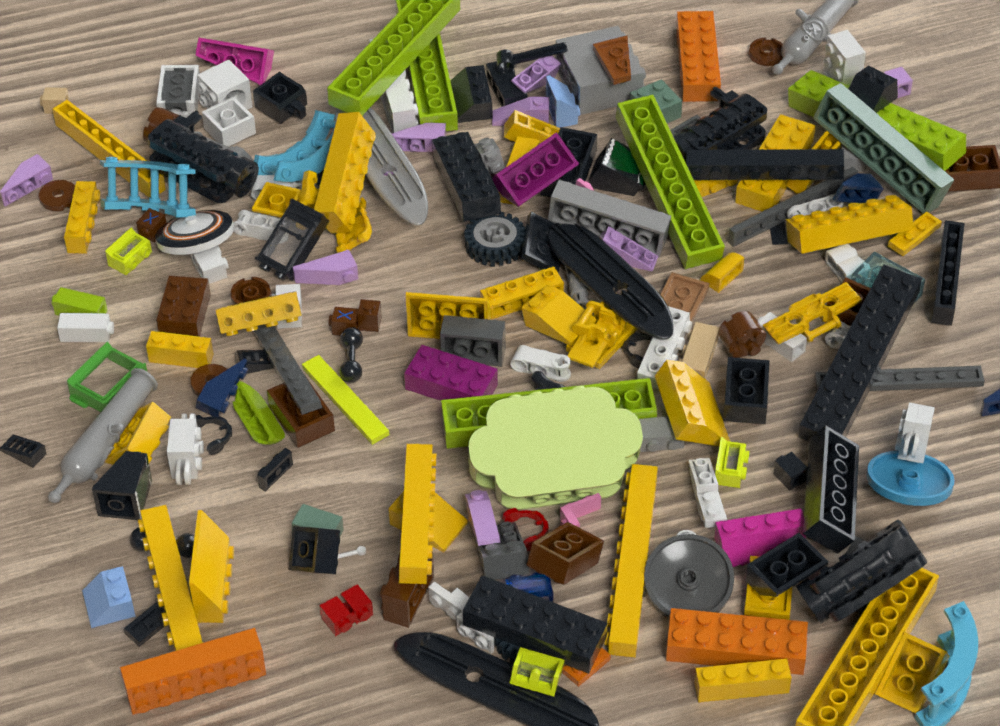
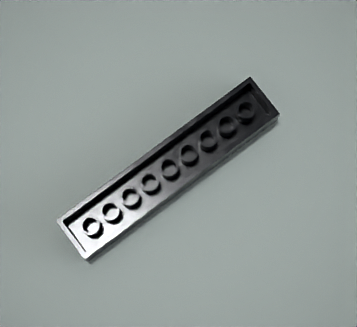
M883 264L800 423L799 438L809 441L824 426H828L844 437L847 436L920 293L922 278Z

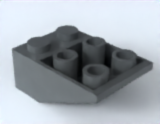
M505 521L496 525L500 538L499 543L478 546L474 536L482 573L485 577L498 580L529 574L527 549L516 522Z

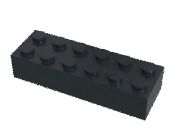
M459 132L454 135L431 139L433 159L463 222L501 214L500 194L469 133Z
M824 426L809 440L803 534L838 554L855 541L860 446L828 426Z
M481 575L463 609L464 626L518 647L565 660V665L588 674L607 637L608 623Z

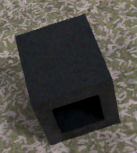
M790 452L776 459L773 474L790 491L806 482L807 466L793 452Z

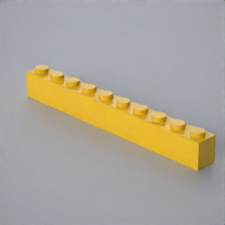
M632 464L631 472H627L626 485H629V489L624 490L623 502H627V506H622L621 519H625L624 524L620 523L619 537H622V541L617 543V554H620V559H615L614 572H618V576H613L612 590L616 591L615 595L610 597V608H613V613H608L607 623L611 630L607 632L605 645L609 646V654L615 656L636 658L644 592V573L648 559L658 466Z

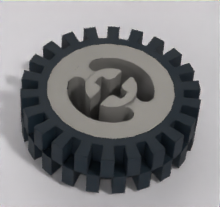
M502 211L499 215L470 220V224H467L465 229L466 252L471 259L475 258V262L479 263L482 260V265L485 266L488 262L493 267H495V262H499V266H503V261L511 264V258L516 261L518 256H522L525 226L523 227L522 221L519 222V218L516 216L512 219V214L508 213L505 217Z

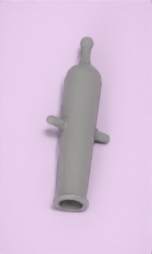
M826 0L812 15H807L801 9H797L795 14L803 22L784 41L781 48L783 59L773 66V73L780 75L789 63L799 65L805 62L822 41L827 42V37L831 34V30L851 7L857 5L859 0Z
M140 368L131 370L130 378L64 455L60 464L63 477L55 490L51 491L48 495L51 503H58L63 492L72 483L80 484L86 482L89 478L93 481L98 478L95 471L104 464L111 451L115 448L113 445L119 442L120 435L150 392L155 391L158 387L157 381L150 373Z

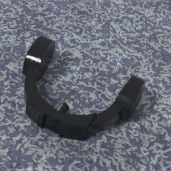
M634 333L623 344V352L630 360V363L638 369L643 361V357L632 354L629 348L631 345L636 346L637 343L635 342L651 341L653 337L646 333Z
M196 415L197 427L202 428L205 424L214 423L221 426L219 427L220 431L226 430L225 437L216 439L207 445V451L210 455L221 452L224 445L232 437V426L221 416L202 417L201 415Z

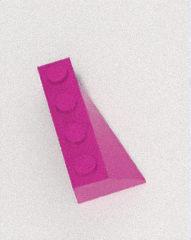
M198 37L195 56L215 65L230 60L249 80L261 85L266 81L271 71L274 51Z
M794 509L719 521L715 525L714 539L726 552L733 567L740 564L744 566L750 563V556L760 557L797 533L806 538V535L803 534L804 515L802 509Z

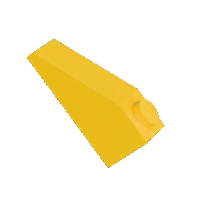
M514 110L504 124V138L516 142L517 136L537 139L542 143L556 132L558 134L560 128Z

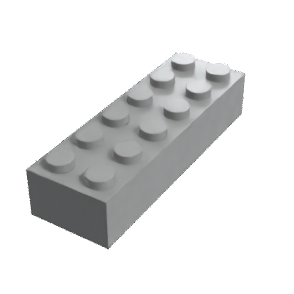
M559 180L551 196L548 220L554 223L559 222L560 224L574 225L575 223L587 228L597 236H600L609 226L660 257L667 240L671 215Z

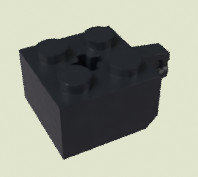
M281 72L276 73L253 90L255 108L280 124L292 115L299 119L307 116L305 107L307 105L306 90L302 85Z

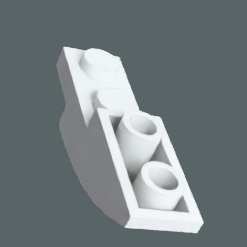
M710 458L689 460L690 476L700 519L704 522L705 528L715 527L716 522L725 521L727 517L718 492V482Z
M433 582L428 587L431 604L437 608L440 607L450 618L457 619V630L463 637L470 638L480 649H485L492 654L494 652V637L463 625V609L469 597L458 588L450 593L436 582Z

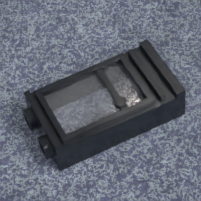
M291 198L285 213L259 255L254 259L260 263L259 267L269 273L271 270L275 272L274 275L279 279L285 281L287 278L293 282V266L303 264L330 221L322 213Z

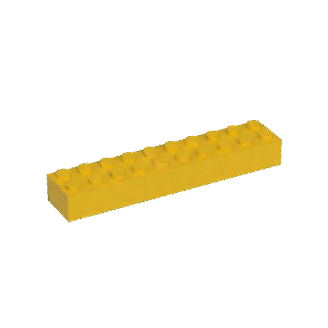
M921 568L870 601L797 718L795 726L856 725L877 690L904 632L908 634L912 632L935 594L939 575Z

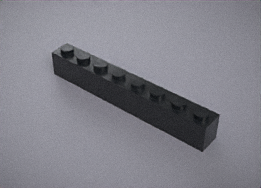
M844 149L687 150L686 165L693 180H844Z

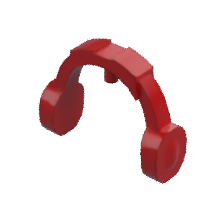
M511 508L505 511L502 515L504 522H514L522 517H529L537 521L535 522L536 526H542L543 530L540 534L528 537L523 541L527 551L531 550L533 542L548 533V521L537 510L519 511L517 508Z

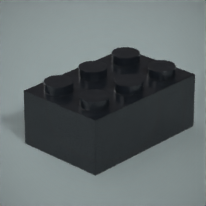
M728 357L723 421L766 424L770 360Z

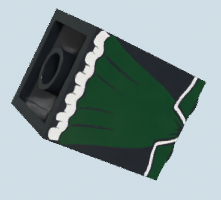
M613 138L609 140L596 158L587 181L593 189L635 196L646 185L629 147Z
M125 451L93 485L92 493L98 516L129 520L141 519L140 510H144L152 483L147 453Z

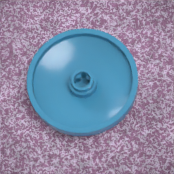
M889 451L875 456L868 464L866 478L869 485L881 496L901 504L913 506L934 505L948 499L953 492L955 480L951 470L939 460L925 455L922 464L898 459L899 451Z

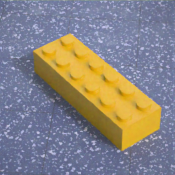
M360 112L338 113L314 210L322 213L330 221L326 227L330 233L352 231L357 207H359L361 191L364 187L365 174L368 171L369 158L372 155L371 150L376 133Z
M780 114L759 150L810 149L814 142L816 125ZM740 180L737 185L735 203L763 212L778 204L787 189L786 184L788 180Z
M888 195L884 199H869L866 203L861 204L850 203L847 207H832L828 211L823 212L813 211L805 216L794 215L791 219H786L788 242L803 254L913 230L912 207L896 195Z

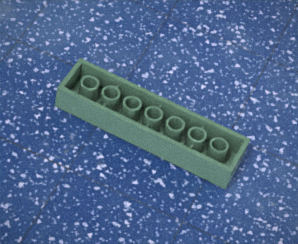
M840 83L826 91L813 119L923 214L925 212L930 213L938 208L954 179L843 84Z

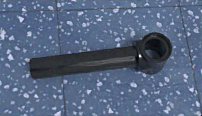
M562 42L513 54L510 50L502 49L496 54L497 71L501 74H509L516 68V64L565 53L568 51L567 44Z

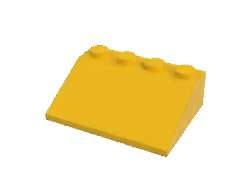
M406 292L405 295L409 337L440 339L444 315L491 320V308L488 298Z
M666 359L656 373L655 379L676 440L720 446L721 437L730 441L710 383L686 363Z
M202 510L197 512L189 579L191 597L197 623H223L224 614H228L229 610L226 595H230L231 590L228 577H232L230 559H234V546H230L229 537Z

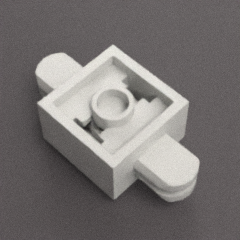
M909 402L908 409H903L895 450L899 451L898 459L923 464L935 407Z
M191 413L189 419L187 414H182L181 419H170L167 456L171 477L176 479L177 485H182L183 479H185L186 485H190L191 479H198V470H202V457H200V454L204 452V443L200 441L202 435L201 427H197L195 413Z

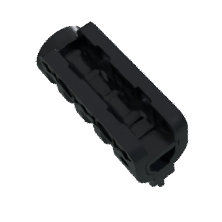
M713 87L710 95L719 101V108L712 111L709 117L704 116L697 120L695 125L685 127L681 130V133L673 134L685 163L687 160V150H751L765 140L766 130L760 124L767 119V107L749 94L743 93L738 95L733 90L725 93L720 88ZM745 141L747 142V144L742 145L739 142Z
M197 110L192 112L187 118L179 115L174 121L171 119L163 121L148 135V145L151 149L155 150L150 155L149 161L177 165L189 164L190 168L195 169V174H187V188L216 203H225L233 195L239 198L244 197L250 192L256 182L259 171L256 162L246 157L240 158L236 152L230 149L224 150L222 145L214 141L208 142L205 136L194 133V125L202 119ZM159 170L161 175L168 178V171ZM179 174L176 175L177 183H179ZM202 184H208V185H210V186H209V187H206V188H203V187H201L200 185H202Z
M899 519L877 532V537L870 542L864 541L857 545L858 550L850 555L845 553L839 557V562L828 568V566H825L819 570L821 574L812 580L807 578L796 585L797 590L820 624L829 618L834 623L841 621L927 564V559Z

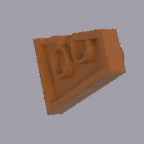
M628 35L594 43L593 51L612 84L631 81Z

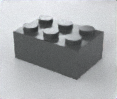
M444 315L440 332L441 351L488 366H503L506 350L505 321Z

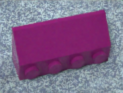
M556 132L497 173L492 180L500 194L519 207L579 165V163Z

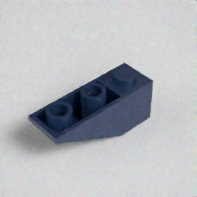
M243 359L208 381L197 399L196 409L214 417H219L221 413L225 414L230 405V402H228L230 396L234 397L236 395L237 383L240 379L244 380L248 372V368H246L247 359Z

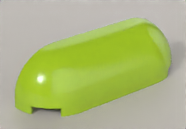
M239 381L233 406L252 438L264 445H273L282 441L285 438V433L263 397L251 386Z

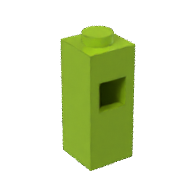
M60 287L57 294H54L51 304L55 315L60 316V313L106 314L108 311L105 297Z

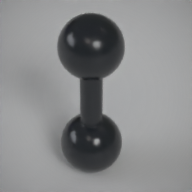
M349 327L343 330L340 336L342 346L347 349V361L340 366L339 374L343 381L355 383L362 377L363 373L361 365L355 361V351L362 345L363 335L359 329Z
M139 528L132 531L130 544L136 551L145 552L142 538L146 536L145 532L140 533ZM184 533L175 539L180 556L184 558L192 557L194 534Z

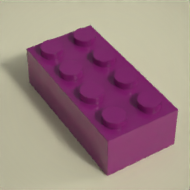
M425 345L420 346L404 373L405 390L439 401L492 395L498 386L497 368Z

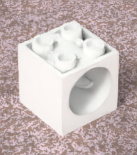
M230 60L197 75V87L200 91L199 101L203 107L208 109L235 97L247 110L252 108L249 79Z

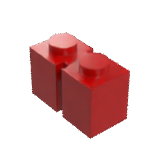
M358 584L340 593L345 601L344 603L335 596L319 605L321 619L335 636L349 631L353 627V623L364 622L373 615L372 601Z

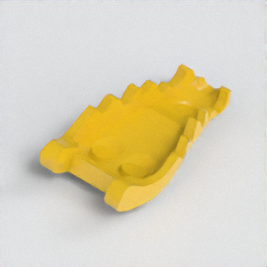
M363 197L360 198L359 207H357L352 231L336 234L338 243L336 247L337 253L346 250L351 251L352 248L370 239L372 226L366 212L367 202Z

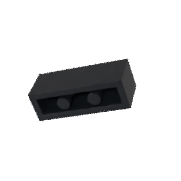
M497 61L486 64L487 81L501 107L528 98L527 93L522 92L511 82L516 77L514 69L509 74H501L497 71Z

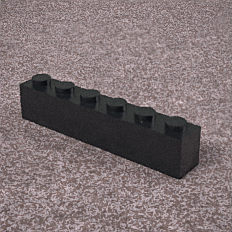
M947 220L944 222L932 323L950 326L953 323L965 225L962 222Z

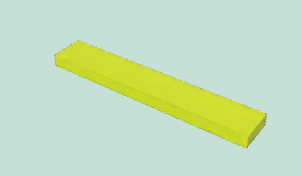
M320 355L302 363V369L372 445L390 435L386 426Z

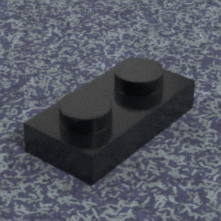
M284 448L273 457L270 463L259 470L257 478L260 489L266 492L293 466L292 451Z
M157 601L124 628V633L140 647L164 628L161 613H165L164 607H159Z

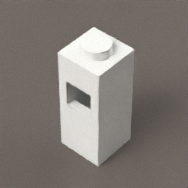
M769 312L764 317H760L758 322L763 328V324L777 318V316ZM764 329L767 334L764 343L790 362H793L805 352L807 337L799 334L778 345Z
M60 313L57 328L60 342H109L110 334L114 333V322H110L109 314Z

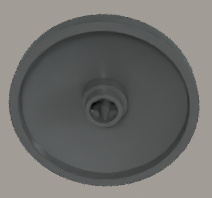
M682 534L663 541L654 549L646 563L644 584L651 603L668 618H670L671 608L719 613L731 597L734 586V570L728 555L717 543L700 535Z

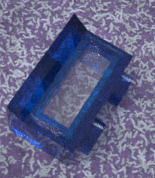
M534 572L531 576L512 575L509 579H505L506 585L538 597L547 596V599L553 602L554 591L552 590L551 580L543 574Z

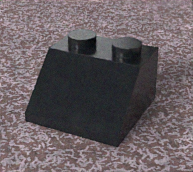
M868 65L855 75L848 90L877 113L898 98V79Z
M293 526L289 570L336 574L340 530Z

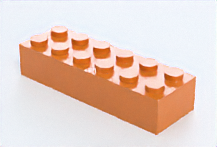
M677 11L676 32L683 102L718 101L710 95L713 87L716 86L721 89L714 12Z
M671 608L666 661L719 666L787 659L791 674L804 675L808 622Z
M255 628L120 667L132 715L145 713L161 706H169L181 700H189L201 694L213 693L218 689L236 686L239 683L256 680L266 675L263 650Z

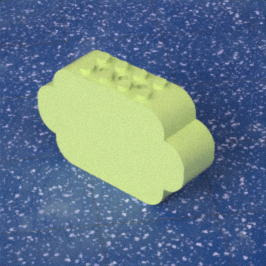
M576 386L572 390L565 391L563 389H554L550 393L533 392L527 396L511 395L492 404L487 412L486 426L479 428L472 434L468 450L470 475L479 486L494 489L499 503L508 509L517 508L518 510L573 503L597 493L600 494L601 499L608 498L619 491L625 470L631 468L632 464H635L638 460L643 441L641 424L633 412L623 408H616L613 397L606 390L599 387L585 388L584 386Z

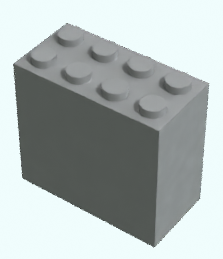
M619 26L557 39L555 44L562 42L567 44L568 51L556 54L555 58L561 63L558 74L563 84L568 86L570 93L574 94L575 104L579 105L580 115L617 107V103L630 100V92L645 86L643 82L644 78H646L644 68H641L638 57L633 54L631 44H628L631 81L615 85L612 84L593 51L594 43L626 36L624 32H621Z

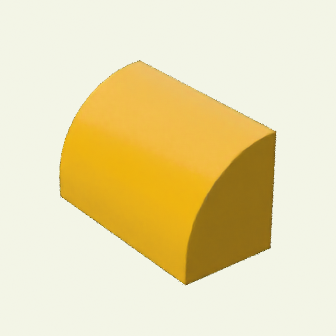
M734 252L726 254L700 278V281L710 283L709 287L719 293L743 271L744 257Z

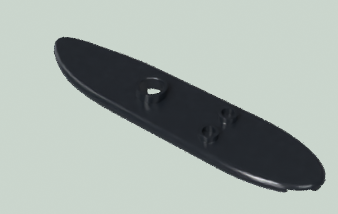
M557 222L551 226L548 241L556 257L606 306L623 320L652 337L666 340L672 336L674 330L673 319L665 300L644 277L592 231L575 223L573 225ZM620 289H626V290H627V292H625L624 290H622V291H621L622 294H616V292H617L618 290H620Z
M432 632L406 634L394 642L393 646L396 654L406 664L425 677L526 726H599L598 719L592 712L593 710L573 693L557 686L555 696L553 697L512 685L510 680L513 664L470 644ZM520 670V673L531 675L528 671ZM476 672L481 677L478 682H471L466 678L467 675Z

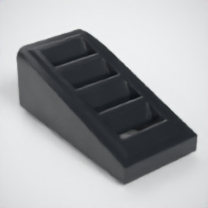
M264 350L236 351L235 364L243 359H247V374L274 368L271 362L268 361Z
M14 434L0 447L1 452L32 468L47 454L45 445Z

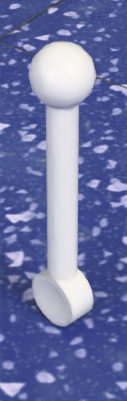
M359 546L357 550L338 554V559L356 554L365 555L366 548Z

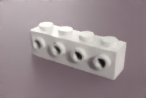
M669 306L674 325L673 334L666 340L652 338L637 372L638 379L650 378L652 388L658 390L655 379L656 373L666 359L677 361L678 350H682L685 343L684 336L690 332L692 327L689 312Z

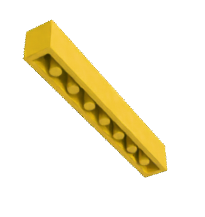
M66 100L52 109L56 126L98 159L106 160V157H117L118 160L147 161L70 101ZM116 167V173L130 183V167ZM138 168V190L147 197H151V169ZM159 173L160 194L166 190L164 176Z
M407 444L399 583L427 584V575L432 574V561H428V559H432L433 545H428V543H433V529H429V527H434V514H430V512H434L435 498H430V496H435V483H431V481L436 480V468H432V466H436L437 457L436 453H432V444Z
M162 505L140 510L141 519L137 520L140 533L145 532L146 537L142 538L144 550H149L150 556H147L149 569H154L155 575H152L154 588H159L160 593L156 594L159 607H164L165 613H161L164 627H169L170 632H166L169 646L173 645L175 651L201 644L203 642L167 506Z

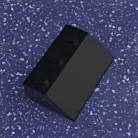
M484 65L465 67L450 80L457 109L458 123L493 119L492 99Z
M797 533L747 564L746 582L759 595L777 597L828 565L829 561L800 533Z

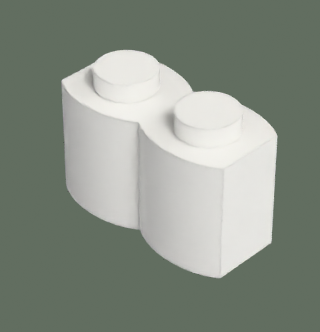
M844 244L826 251L825 262L841 283L845 277L855 282L867 277L868 265L865 260L858 256L854 247Z

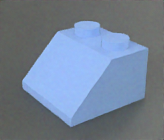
M550 75L546 76V97H549V113L555 126L560 128L578 124L580 108L579 105L575 104L574 94L570 93L567 85Z
M123 566L100 572L82 590L91 628L136 617Z

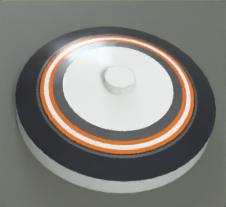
M201 210L196 211V216L177 217L166 222L156 232L155 239L158 248L162 252L174 255L193 254L211 249L227 240L234 231L232 217L226 212Z

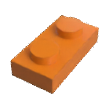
M601 648L589 674L568 665L563 667L562 673L579 687L611 660V654Z

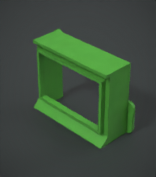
M107 341L67 380L70 392L69 399L82 408L90 406L101 412L130 378L131 370L140 368L147 371L146 363H141L118 351ZM108 357L109 360L124 367L129 372L103 397L80 383Z

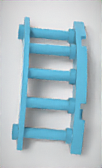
M315 110L312 122L306 131V136L301 142L298 141L282 154L269 156L255 155L254 162L259 167L258 175H274L275 181L294 182L303 180L305 171L310 170L317 174L323 171L334 130L328 140L325 139L330 128L335 129V115Z
M106 157V160H100V165L108 167V195L106 199H100V205L103 209L131 210L132 206L142 207V210L145 211L149 208L156 211L165 209V214L175 216L176 218L196 216V209L187 203V174H195V169L190 168L189 164L177 165L154 161L118 160L117 157ZM116 167H130L131 196L129 198H118L116 195ZM138 168L151 169V197L149 199H140V196H138ZM159 170L168 171L167 201H161L159 197ZM178 174L180 203L176 200V175Z
M964 601L944 609L952 630L938 635L937 641L941 648L948 652L950 657L947 662L948 666L943 673L929 684L921 687V691L930 702V705L915 714V719L920 726H945L956 712H959L966 700L972 671L978 654V633L973 616Z

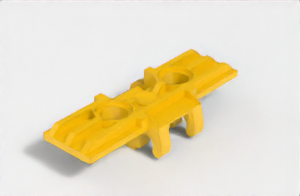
M845 282L823 294L813 293L790 305L788 312L763 324V328L778 345L799 334L807 337V342L811 343L814 338L833 328H840L841 322L836 315L862 302V299ZM828 301L835 302L833 306L825 305ZM819 317L825 322V324L809 331V322ZM796 319L797 324H791L790 321Z
M588 301L582 316L572 326V330L580 336L567 356L572 361L594 368L603 351L607 347L615 345L627 322L602 301L601 303ZM594 313V317L598 320V322L596 324L591 323L590 325H586L587 321ZM593 340L598 344L591 346L587 342Z

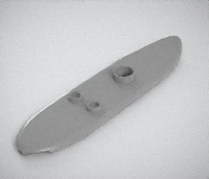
M336 108L335 121H337L338 113L347 112ZM369 108L363 115V118L376 133V138L373 142L372 155L369 158L368 171L365 175L380 197L393 211L413 225H422L426 221L428 214V200L423 183L383 120L372 108Z

